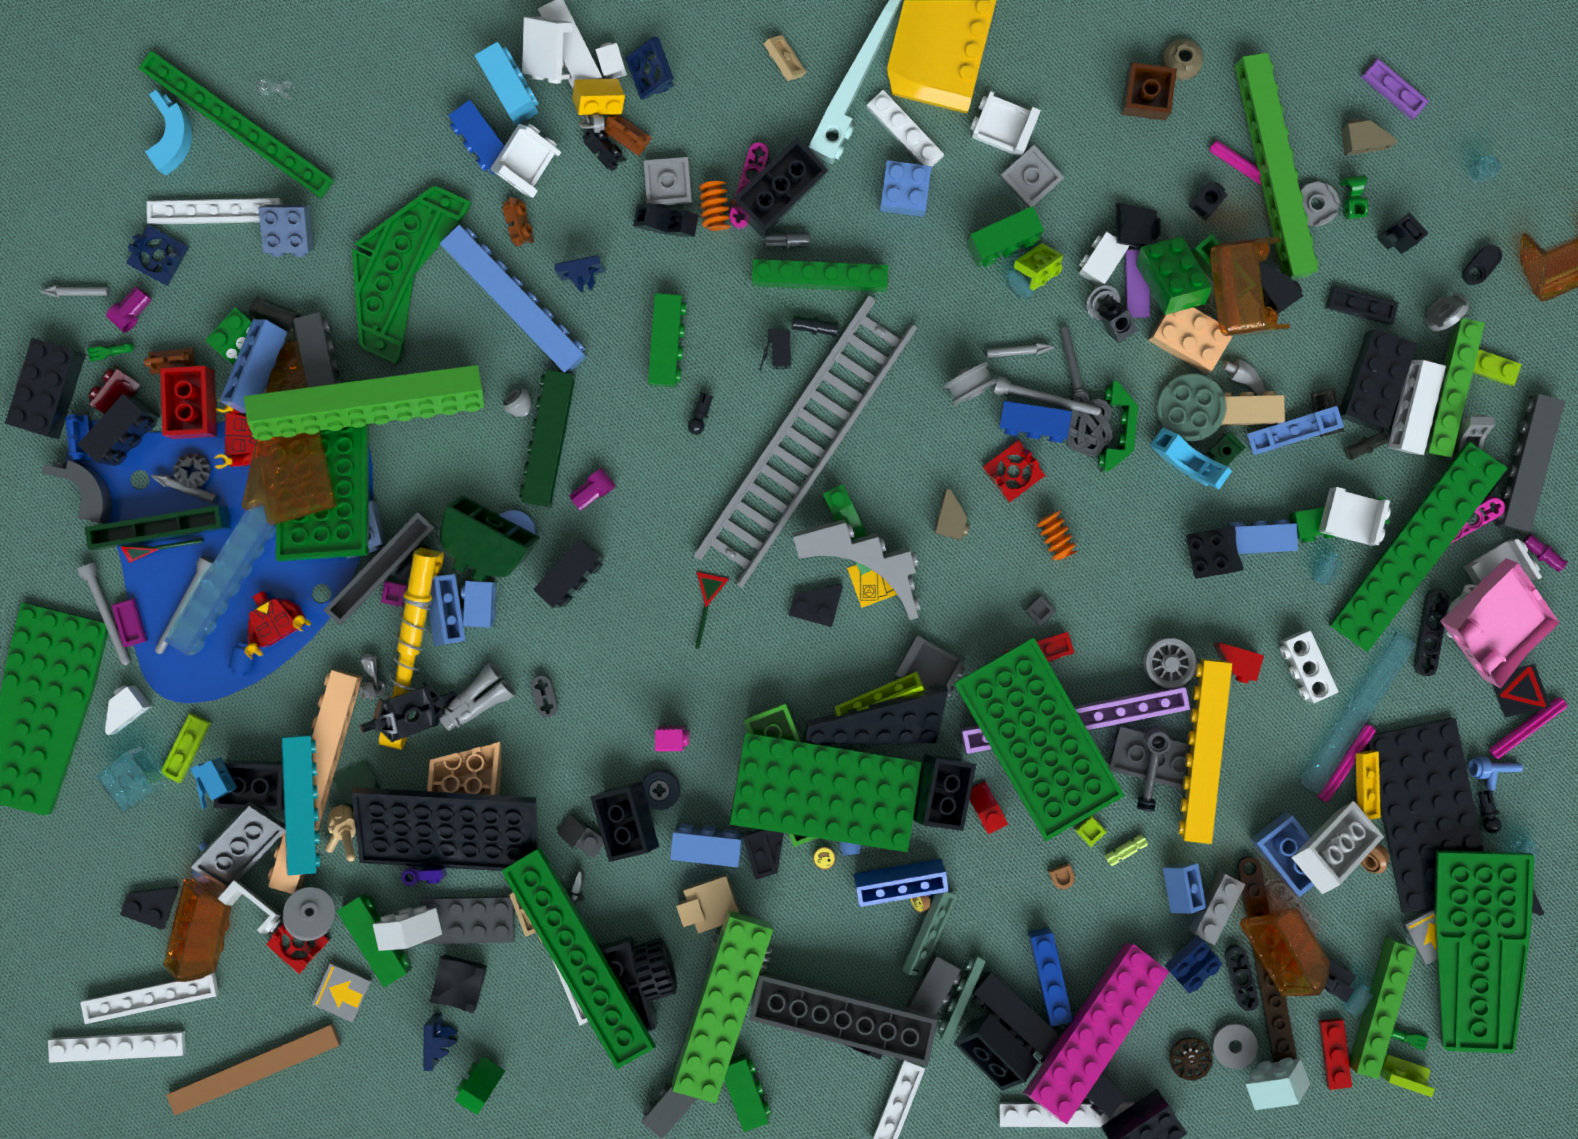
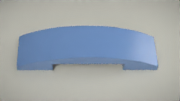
M1334 406L1248 433L1247 435L1253 455L1331 432L1344 426L1338 407Z

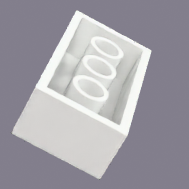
M1352 801L1337 810L1291 858L1317 889L1324 894L1341 885L1384 836L1358 805Z

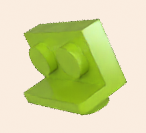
M1041 243L1015 260L1014 268L1032 278L1029 288L1034 291L1038 287L1045 285L1051 278L1060 274L1063 254Z
M1390 1054L1386 1055L1380 1076L1387 1082L1432 1097L1435 1088L1428 1084L1430 1074L1428 1067Z

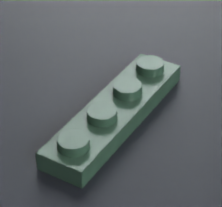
M949 891L937 893L933 896L930 908L923 919L922 926L915 937L914 944L902 969L908 975L922 977L958 896L957 894Z
M975 952L974 957L968 959L965 967L967 973L964 978H960L956 987L958 993L955 999L952 998L948 1004V1016L946 1020L942 1019L938 1032H940L941 1040L946 1043H950L986 960L983 955Z

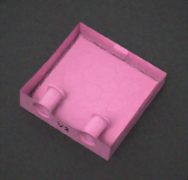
M1507 558L1440 621L1482 679L1500 689L1525 656L1560 623L1519 563Z

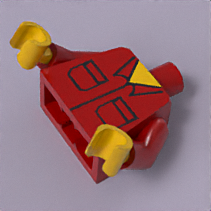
M225 405L223 410L215 408L218 412H230L226 413L225 455L219 454L214 457V459L221 458L224 464L216 465L217 469H222L227 465L230 467L248 466L260 459L261 454L268 452V443H277V437L266 441L255 440L247 423L246 413H241Z
M265 591L254 595L252 598L258 608L249 613L248 646L245 648V654L251 660L253 659L252 655L254 652L260 657L263 655L262 650L259 648L260 646L261 648L269 647L296 630L303 632L302 627L305 626L304 623L310 626L311 622L306 619L301 606L289 599L274 598L270 601Z

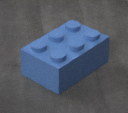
M1284 812L1250 840L1291 893L1300 897L1312 888L1314 884L1291 857L1310 837L1293 815Z
M681 823L673 831L670 860L738 867L743 833H738V829L725 828V831H717L714 826H703V829L694 828L693 824Z

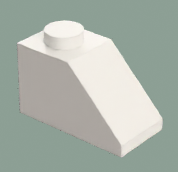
M124 685L114 692L115 696L109 700L105 727L107 735L117 734L152 707L136 685Z

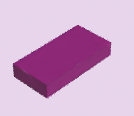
M132 598L112 604L123 647H130L148 641L136 599Z

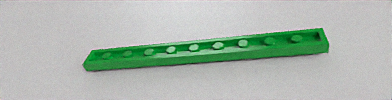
M153 51L149 52L138 69L319 198L322 199L334 183V180Z

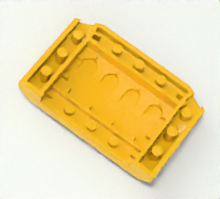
M904 0L886 70L891 94L967 114L996 0Z

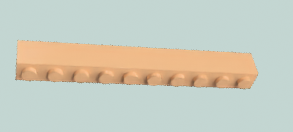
M339 669L331 670V673L327 674L324 685L327 686L325 694L321 695L318 702L320 711L312 723L314 732L311 740L316 742V753H312V762H316L317 776H313V785H317L318 798L313 800L314 808H318L319 820L314 822L315 830H319L363 676ZM284 832L281 835L283 837L281 845H278L275 850V866L270 869L268 874V880H270L268 887L293 894L302 888L306 874L287 875Z

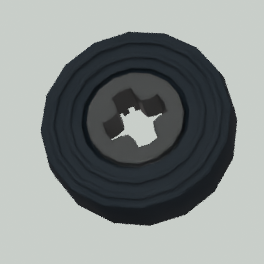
M667 770L651 771L641 782L648 807L652 809H668L675 804L679 797V782ZM658 784H661L662 788H666L662 796H658V792L653 790L657 788Z

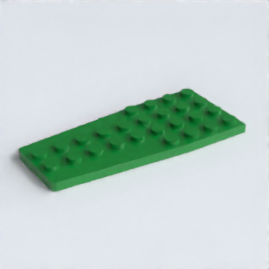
M21 602L5 664L0 693V805L44 816L53 812L96 686L108 637V630L104 622Z
M1436 850L1434 922L1441 1044L1446 1051L1505 1054L1515 1052L1532 924L1534 854Z

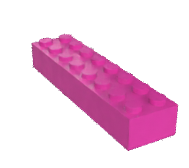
M1124 943L1073 1018V1022L1069 1024L1023 1093L1056 1119L1068 1124L1169 971L1136 945Z

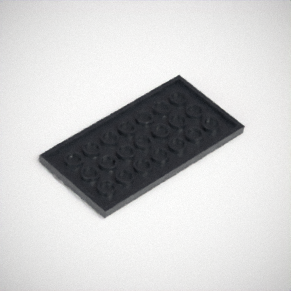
M1456 718L1376 733L1367 744L1368 751H1379L1380 811L1400 906L1404 913L1435 906L1436 850L1484 851Z
M354 787L351 793L359 863L502 871L539 848L536 797Z

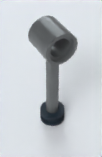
M1152 726L1145 733V740L1151 754L1143 797H1138L1137 808L1148 812L1155 811L1156 800L1152 799L1160 754L1167 752L1171 745L1167 731L1161 726ZM1156 736L1163 737L1161 743L1155 744L1152 742Z

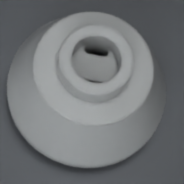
M517 388L510 392L503 400V410L515 417H524L531 411L532 401L526 389Z

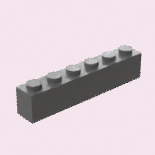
M1542 394L1529 396L1524 404L1525 415L1518 427V433L1520 434L1518 441L1512 449L1513 460L1507 469V483L1501 491V498L1505 509L1503 514L1496 518L1495 526L1521 533L1531 532L1563 412L1564 400Z
M422 511L417 512L331 601L324 611L339 625L345 623L430 535L437 525Z

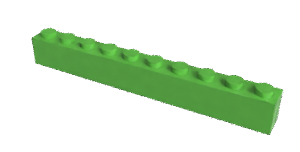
M1268 53L1243 56L1234 67L1256 164L1260 172L1259 177L1281 273L1291 277V279L1308 277L1318 271V259L1314 254L1312 246L1313 237L1309 233L1308 215L1304 211L1303 194L1298 185V172L1293 163V150L1288 141V128L1284 124L1283 107L1278 97V85L1273 76V63Z

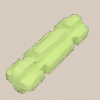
M1138 835L1133 838L1134 841L1130 840L1116 848L1115 852L1107 853L1105 858L1109 865L1114 866L1119 863L1120 859L1124 860L1136 853L1137 849L1141 850L1146 847L1148 843L1145 837Z

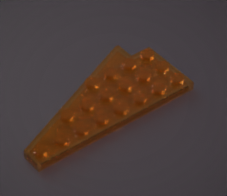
M298 340L284 344L276 358V365L270 373L266 393L308 388ZM320 431L316 434L300 433L293 437L278 436L266 441L256 439L242 501V508L245 511L264 506L267 523L272 526L337 507Z

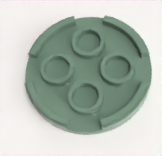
M1197 373L1183 374L1173 379L1163 388L1157 403V414L1162 426L1179 434L1185 441H1199L1211 436L1223 423L1227 410L1226 398L1221 387L1211 378Z

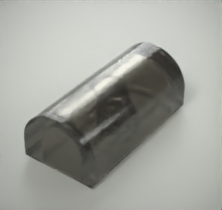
M259 296L253 300L249 311L250 317L265 319L292 334L295 332L293 319L299 318L302 315L300 312Z
M1335 388L1310 393L1314 412L1337 406L1340 413ZM1344 428L1321 434L1320 437L1342 433Z

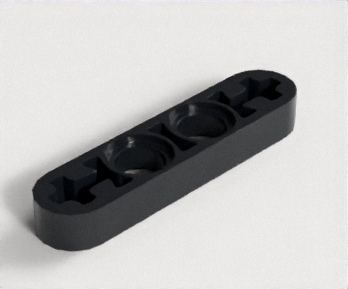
M1431 590L1424 598L1414 659V670L1421 676H1432L1438 669L1444 626L1440 621L1447 615L1449 603L1448 595L1442 590ZM1438 596L1441 599V603L1436 604L1432 601V597ZM1430 609L1440 610V613L1429 611ZM1430 616H1436L1438 619V625L1435 628L1428 626V618ZM1427 638H1432L1435 642L1434 648L1430 651L1424 647V641ZM1423 653H1425V654H1433V656H1432V657H1426V656H1422V654H1423ZM1427 660V664L1430 665V669L1425 670L1424 668H1421V664L1426 663Z

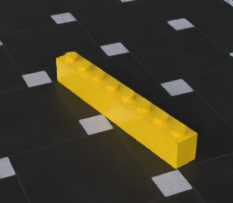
M1201 658L1200 663L1196 665L1195 675L1199 677L1198 686H1194L1193 699L1196 700L1195 709L1192 708L1190 720L1193 722V731H1189L1188 744L1191 745L1190 753L1186 754L1185 759L1188 775L1183 778V789H1186L1185 798L1181 799L1180 804L1183 819L1179 820L1178 834H1181V838L1188 842L1212 844L1232 663L1229 661Z

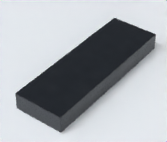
M1332 286L1326 309L1392 325L1399 302Z

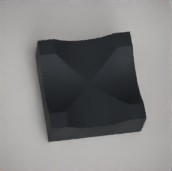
M1235 525L1186 535L1195 579L1244 570L1237 551Z
M444 954L439 961L437 976L429 1002L448 1005L473 1013L477 1008L487 965Z

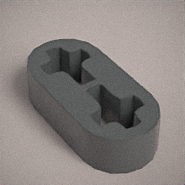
M540 675L531 684L536 708L541 716L551 717L558 711L556 693L552 680L548 676ZM540 679L548 683V686L545 687L546 695H543L541 688L537 689L536 685L540 683ZM545 697H547L549 704H553L554 708L550 709L551 713L542 709V706L545 705Z

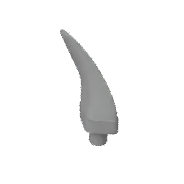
M1237 359L1234 364L1229 361L1224 362L1223 369L1230 372L1231 380L1251 387L1257 396H1263V392H1266L1259 374L1251 365L1241 359Z

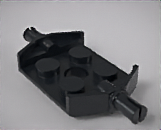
M423 682L425 686L387 700L378 698L373 716L374 719L360 724V730L364 734L376 729L391 742L400 740L437 726L445 703L452 701L456 698L454 691L438 695L430 685ZM411 710H416L415 717L408 720L407 714Z

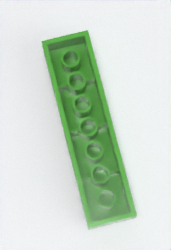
M727 910L671 1081L673 1092L717 1103L773 933L771 922Z

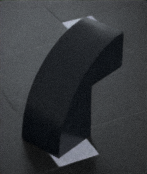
M651 203L637 204L633 226L661 234L695 237L699 215L687 210L671 211Z

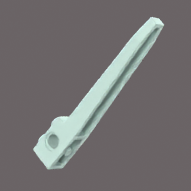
M889 0L830 102L808 147L816 157L830 164H833L835 158L840 159L844 147H842L844 139L849 140L854 130V127L851 126L852 118L846 115L902 0ZM829 133H836L838 139L829 141L826 136Z

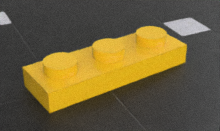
M1375 750L1356 753L1357 805L1370 820L1381 818L1379 751Z

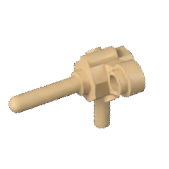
M339 805L332 808L329 814L328 830L332 836L325 846V850L332 853L339 840H342L346 859L352 862L356 858L351 839L356 833L354 812L350 806Z

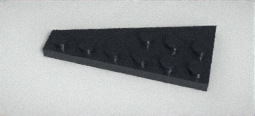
M947 686L938 687L939 690L929 693L926 690L918 692V696L910 698L901 696L868 705L869 708L859 711L856 708L848 710V714L840 716L831 714L806 721L804 731V743H936L948 694Z

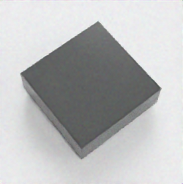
M1039 595L1024 609L1038 626H1041L1056 612L1042 595Z

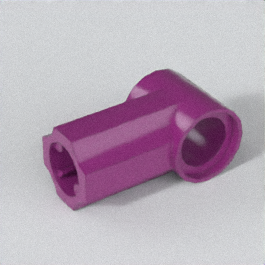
M135 286L121 303L114 304L107 311L106 317L123 333H126L136 325L137 317L149 305L152 298L142 289Z
M600 468L587 479L586 483L570 494L569 497L579 510L582 511L599 497L601 498L616 487V484L606 471Z

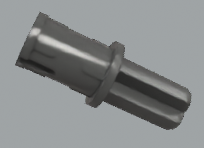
M787 230L785 234L765 235L766 246H787V249L795 246H810L809 232L795 233Z

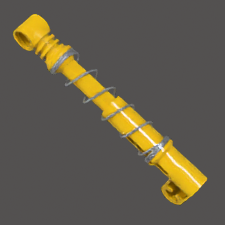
M422 547L414 551L408 589L404 592L402 598L405 606L399 615L402 623L400 631L396 633L398 640L397 651L392 655L398 666L396 670L389 674L390 680L394 683V689L386 693L385 700L416 689L410 687L413 670H420L419 668H414L415 657L419 655L420 651L424 650L421 648L423 632L427 630L424 628L427 610H431L428 608L432 604L431 585L433 578L440 573L442 568L443 552ZM397 652L400 653L398 661L395 659V654ZM393 672H396L395 681L391 678ZM393 691L392 696L388 697V694ZM380 732L379 745L402 750L407 737L391 742Z

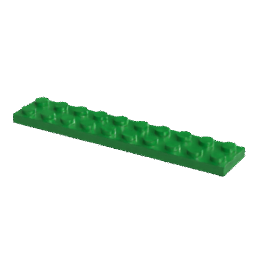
M1467 442L1329 626L1368 652L1501 478L1507 467L1473 443Z
M541 847L502 870V874L616 1070L653 1050L656 1044Z

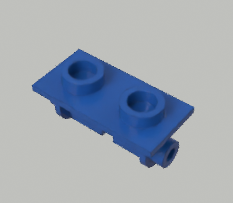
M68 415L65 419L69 460H91L92 458L77 445L90 431L88 415Z

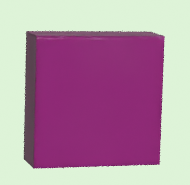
M385 581L381 603L404 607L405 602L402 598L404 592L408 589V585Z

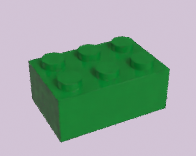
M1031 206L970 234L966 244L976 266L983 265L986 268L995 264L999 257L1004 256L1006 259L1015 255L1021 247L1028 249L1035 246L1037 241L1040 240L1044 229L1034 207Z
M1182 236L1141 247L1136 266L1164 315L1206 304L1212 286Z

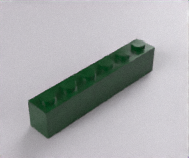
M546 369V374L541 376L540 388H543L541 397L538 396L536 402V410L539 411L537 419L534 418L532 423L534 437L533 441L530 440L528 444L529 463H525L523 471L526 480L525 485L522 484L519 491L522 503L547 508L552 506L576 379L573 374Z
M220 505L84 527L88 550H103L120 547V545H133L231 529L227 506Z

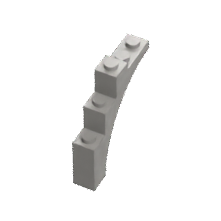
M845 519L792 533L799 559L812 556H836L865 565L882 576L896 591L909 620L918 618L919 602L917 597L913 598L911 590L915 589L912 576H907L916 573L914 566H918L915 552L911 553L908 547L883 554L882 552L886 551L883 538L879 539L876 533L851 540L850 538L854 537L851 524H846Z

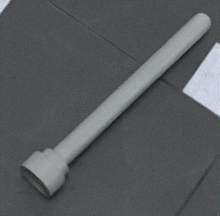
M998 376L994 394L1003 396V394L1008 395V393L1096 416L1101 414L1100 407L1013 385L1010 381H1007V378Z
M204 556L199 557L196 563L197 572L155 648L157 654H162L165 651L205 575H209L215 569L217 563Z
M95 563L77 568L80 578L83 577L90 587L122 665H128L130 658L123 647L120 634L97 582L96 572H98Z

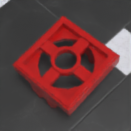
M1019 440L982 467L1009 503L1046 476L1040 469L1037 459H1034L1032 453L1028 449L1026 450ZM1019 455L1025 459L1019 464L1011 463L1007 456ZM1000 461L1005 466V474L1001 477L997 474ZM1011 465L1017 466L1020 470V474L1016 478H1011L1007 474V470ZM1030 465L1031 474L1026 482L1022 477V469ZM1007 480H1016L1020 487L1009 488L1005 482Z
M283 923L273 933L272 938L266 945L300 974L331 939L325 934L315 940L314 949L308 944L309 941H305L303 947H297L293 942L294 937L288 933ZM283 934L290 938L291 946L286 951H284L282 946ZM296 950H303L308 954L307 957L300 959L291 957Z

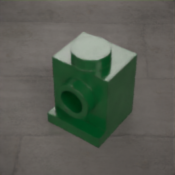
M1227 432L1222 435L1206 454L1210 459L1228 466L1246 447L1231 432ZM1224 447L1229 450L1228 455L1223 454L1222 450Z

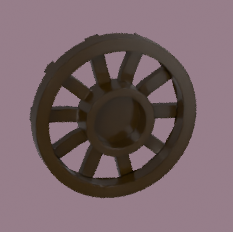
M1183 1038L1176 1042L1171 1049L1170 1065L1173 1071L1185 1080L1197 1081L1203 1078L1213 1065L1211 1050L1198 1038ZM1191 1042L1198 1043L1195 1050L1192 1049ZM1184 1043H1188V1049L1186 1050L1181 1047ZM1201 1046H1203L1206 1051L1198 1054ZM1178 1048L1182 1052L1181 1056L1175 1055ZM1208 1054V1061L1201 1059V1057ZM1174 1059L1182 1060V1062L1175 1065ZM1200 1063H1202V1064H1207V1066H1206V1068H1205L1204 1070H1203V1068L1199 1065ZM1185 1065L1183 1073H1180L1177 1069ZM1196 1067L1201 1071V1073L1197 1075L1195 1073ZM1189 1068L1191 1069L1192 1076L1186 1075Z

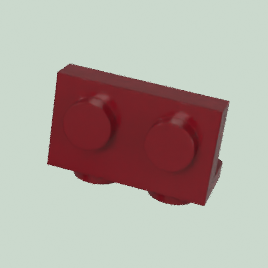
M115 365L113 369L108 368L102 376L103 382L99 387L95 385L88 394V397H90L89 404L105 414L122 394L132 396L141 384Z

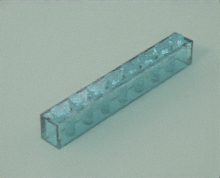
M260 488L164 641L185 655H195V653H199L205 644L203 642L205 637L214 631L217 625L215 623L217 618L226 612L229 606L227 604L229 599L238 593L241 587L239 585L241 580L250 574L253 568L251 566L253 561L262 555L267 539L270 540L276 532L277 495Z

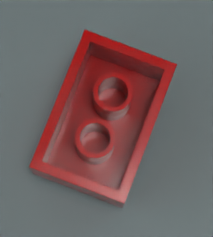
M207 366L160 368L162 436L170 439L217 437L215 370Z

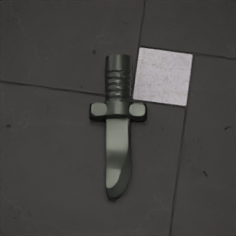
M579 868L572 890L566 891L574 906H576L577 901H583L584 895L579 894L585 878L582 868Z

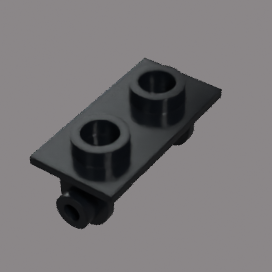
M593 128L587 129L589 132L585 133L582 137L584 144L593 154H596L599 150L602 151L597 158L607 170L614 171L618 167L617 162L626 161L622 155V150L610 142L607 138L608 134L604 130H600V133H594Z

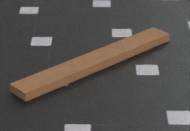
M332 1023L169 1092L166 1096L174 1115H178L340 1046L341 1041Z

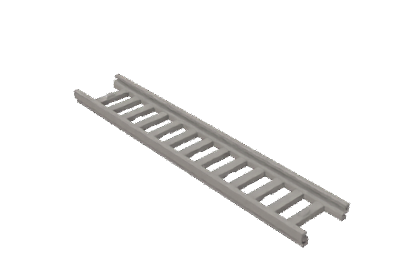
M868 296L694 554L696 558L702 560L712 546L745 568L736 582V585L741 588L750 578L917 330L916 326L910 325L901 339H899L866 317L875 303L871 296ZM860 324L895 347L888 358L853 335ZM847 343L882 365L876 376L841 354ZM835 361L870 384L863 395L828 372ZM822 380L857 402L851 413L816 391ZM810 398L845 421L838 432L804 410ZM797 417H800L832 439L826 450L791 428ZM785 435L820 458L813 469L779 447ZM773 454L808 476L801 487L766 465ZM760 472L795 495L788 506L754 484ZM748 490L783 513L776 524L741 502ZM735 509L770 531L763 543L729 521ZM723 527L758 550L751 562L716 539Z

